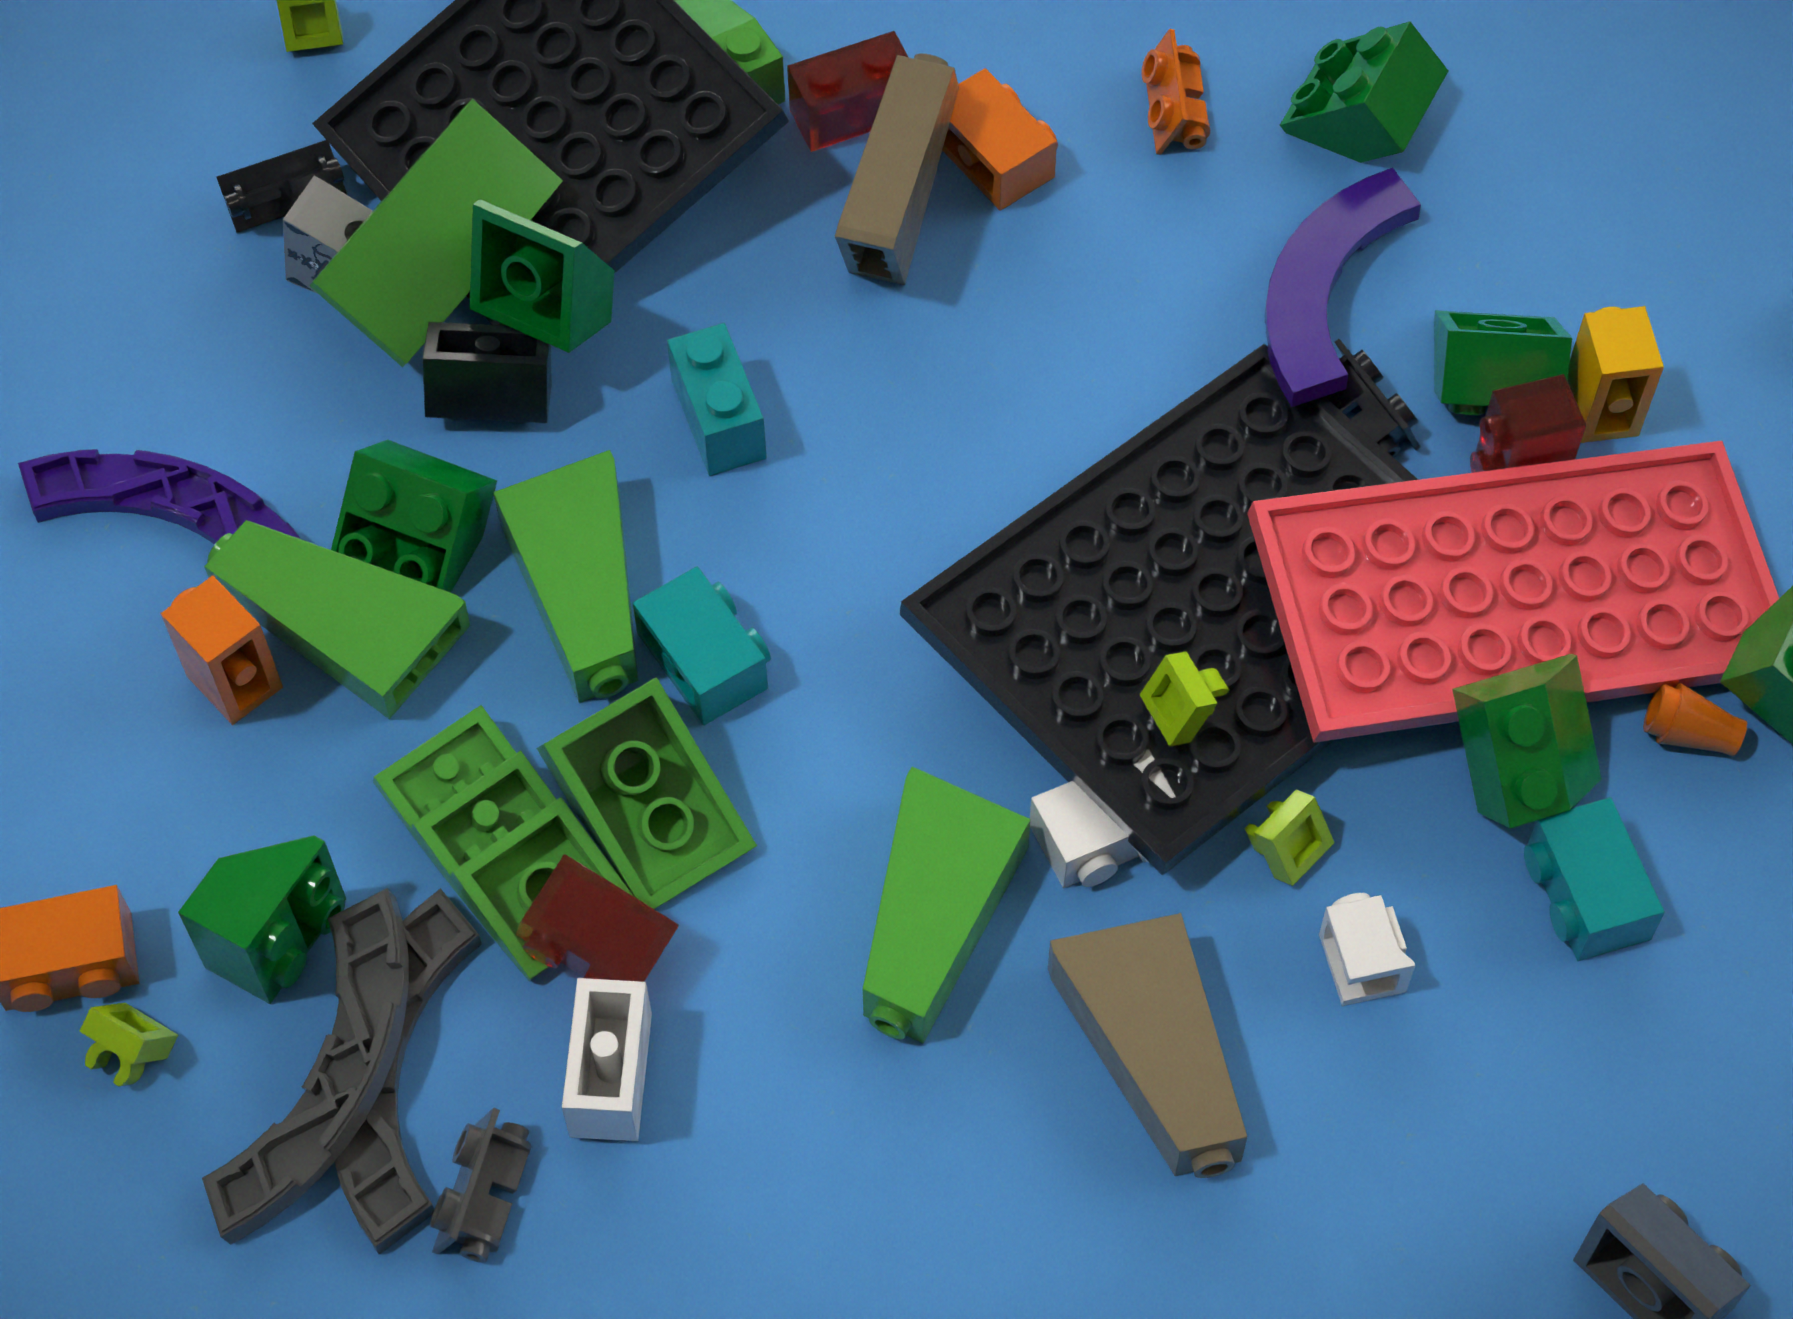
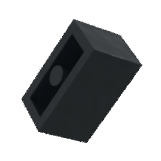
M428 323L422 358L425 417L447 418L453 421L471 419L508 421L515 424L528 422L547 423L552 387L550 344L504 325Z

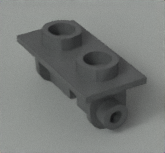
M496 1108L489 1111L475 1125L468 1123L459 1137L452 1162L461 1165L454 1188L446 1187L443 1190L431 1219L430 1226L439 1230L432 1250L433 1253L439 1254L453 1242L462 1244L460 1254L463 1257L483 1263L487 1262L490 1252L498 1251L512 1203L488 1194L491 1186L512 1194L517 1191L532 1146L526 1141L529 1130L521 1125L506 1122L503 1123L501 1129L495 1128L500 1112Z

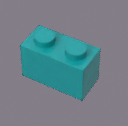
M721 323L667 339L671 380L708 475L712 476L767 459L764 418L726 324Z
M698 566L632 602L638 636L703 726L768 689L766 663L771 660V656L764 640L752 627L745 631L735 617L737 610L726 588L720 582L711 585Z
M1609 797L1574 807L1569 811L1536 820L1529 841L1524 848L1525 864L1532 880L1537 884L1543 883L1551 901L1549 910L1554 931L1561 941L1569 942L1577 962L1652 940L1665 911L1612 798Z

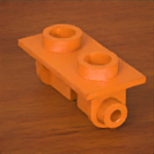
M1169 29L1156 48L1151 49L1147 53L1141 72L1142 80L1147 85L1149 100L1148 125L1153 129L1156 154L1159 155L1164 152L1171 141L1181 142L1188 149L1201 148L1206 144V139L1211 133L1206 102L1199 100L1204 93L1200 57L1188 45L1177 46L1174 29Z

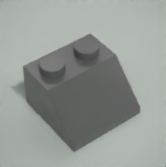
M1644 1183L1608 1204L1598 1214L1573 1259L1633 1319H1724L1736 1307L1751 1286L1742 1277L1739 1265L1729 1253L1716 1245L1709 1246L1688 1226L1686 1215L1674 1201L1661 1194L1656 1196Z

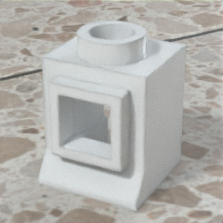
M1354 893L1344 896L1335 901L1332 906L1326 907L1319 937L1341 1005L1346 1006L1405 993L1408 989L1415 963L1405 954L1407 947L1393 906L1385 908L1381 895L1370 897L1367 893Z

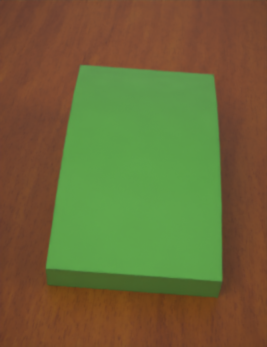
M472 99L435 142L420 156L391 192L376 206L309 286L403 367L424 345L428 323L444 322L470 292L473 204L481 199L531 220L563 180Z
M482 705L373 777L374 785L420 847L528 981H531L638 905L637 900L561 797L559 799L554 797L521 750L517 753Z

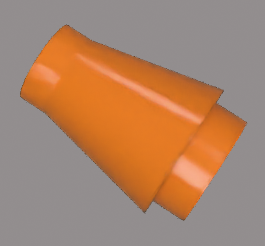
M1678 683L1675 688L1662 684L1656 693L1653 694L1648 705L1643 730L1655 735L1656 742L1659 744L1716 751L1729 756H1735L1743 743L1747 730V721L1733 716L1682 683Z

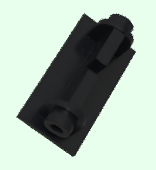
M328 139L216 176L236 232L285 217L313 176L322 179L347 195L343 183V172L337 158H334Z
M1340 339L1336 340L1335 344L1342 354L1339 360L1348 373L1347 387L1345 390L1324 397L1345 415L1359 406L1362 411L1350 420L1393 458L1400 452L1398 444L1404 439H1407L1413 448L1418 450L1421 446L1410 429L1418 423L1415 415L1397 393L1388 399L1376 386L1384 377L1362 349L1355 355H1352Z

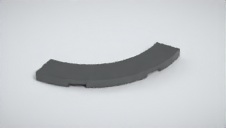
M388 888L328 918L335 947V995L339 998L332 1034L326 1035L316 1062L302 1085V1088L305 1090L304 1094L281 1123H273L247 1149L227 1164L202 1178L220 1237L230 1245L261 1228L283 1212L323 1176L346 1149L362 1126L383 1088L395 1058L403 1029L409 990V956L405 927L397 899Z
M441 888L403 920L409 956V990L405 1020L396 1055L383 1088L366 1120L346 1149L334 1162L341 1188L359 1226L378 1255L433 1215L434 1212L431 1201L418 1184L409 1166L402 1144L398 1120L400 1071L407 1044L423 1009L443 980L462 960L482 945L477 931Z

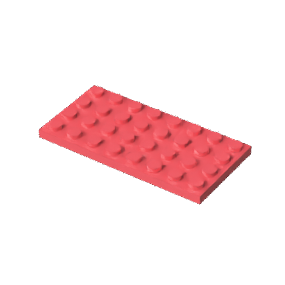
M1722 440L1258 500L1252 502L1247 512L1314 743L1458 722L1459 719L1452 689L1568 654H1574L1578 657L1586 703L1656 693L1662 684L1675 688L1678 683H1682L1690 688L1721 683L1722 676L1743 632L1779 599Z

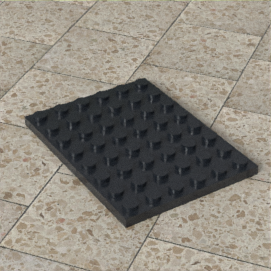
M1264 343L903 599L900 606V616L1068 782L1073 781L1129 836L1128 842L1163 876L1335 741L1313 742L1247 515L1252 502L1418 479L1326 397L1291 407L1278 385L1269 361L1268 346ZM1187 651L1198 671L1208 668L1217 669L1229 691L1226 695L1214 697L1217 701V705L1214 708L1215 711L1212 715L1208 716L1191 742L1169 746L1140 697V693L1166 655ZM1146 750H1150L1155 760L1149 763L1142 772L1134 764L1142 759ZM1161 770L1176 797L1171 798L1149 777Z

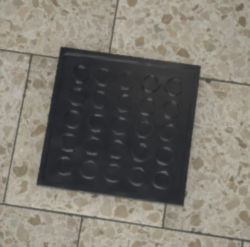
M454 0L312 124L325 139H328L329 144L379 200L382 201L420 156L435 142L458 113L474 99L563 180L530 221L582 242L615 270L616 273L784 127L789 120L783 109L674 0ZM469 292L466 296H467V298L470 300V292ZM485 316L492 325H504Z

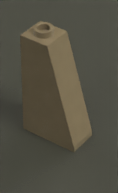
M920 53L916 54L914 58L900 55L896 57L835 233V239L849 273L901 285L906 284L959 90L955 68L948 66L945 60L937 56Z
M1178 913L1050 940L1048 971L1051 981L1174 1176L1194 1172L1197 1178L1215 1177L1230 1171L1235 1166V1163L1241 1162L1247 1134L1182 914Z

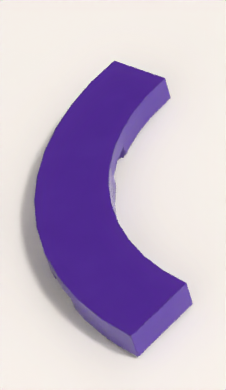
M1393 167L1352 184L1322 203L1299 225L1277 258L1269 281L1266 300V337L1271 367L1278 385L1291 407L1345 390L1347 387L1348 373L1337 356L1327 324V304L1332 289L1342 273L1343 265L1355 251H1362L1386 233L1419 219L1421 204Z
M97 449L51 454L18 463L29 502L38 523L81 513L120 512L155 517L178 524L201 535L213 544L227 533L234 534L246 520L300 539L294 529L266 506L258 494L227 475L205 465L176 456L136 450L134 455L99 454Z

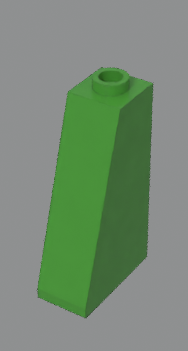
M604 451L493 492L500 526L578 702L581 703L594 697L608 698L624 690L628 684L638 681L620 493L615 460L611 451Z
M248 520L234 534L227 533L215 543L208 555V563L204 566L208 578L214 575L262 627L388 719L396 713L470 627L466 602L456 594Z
M913 766L905 779L862 991L863 1016L869 1018V1022L873 1027L889 1037L904 1039L905 1036H908L924 1044L1029 848L1031 819Z

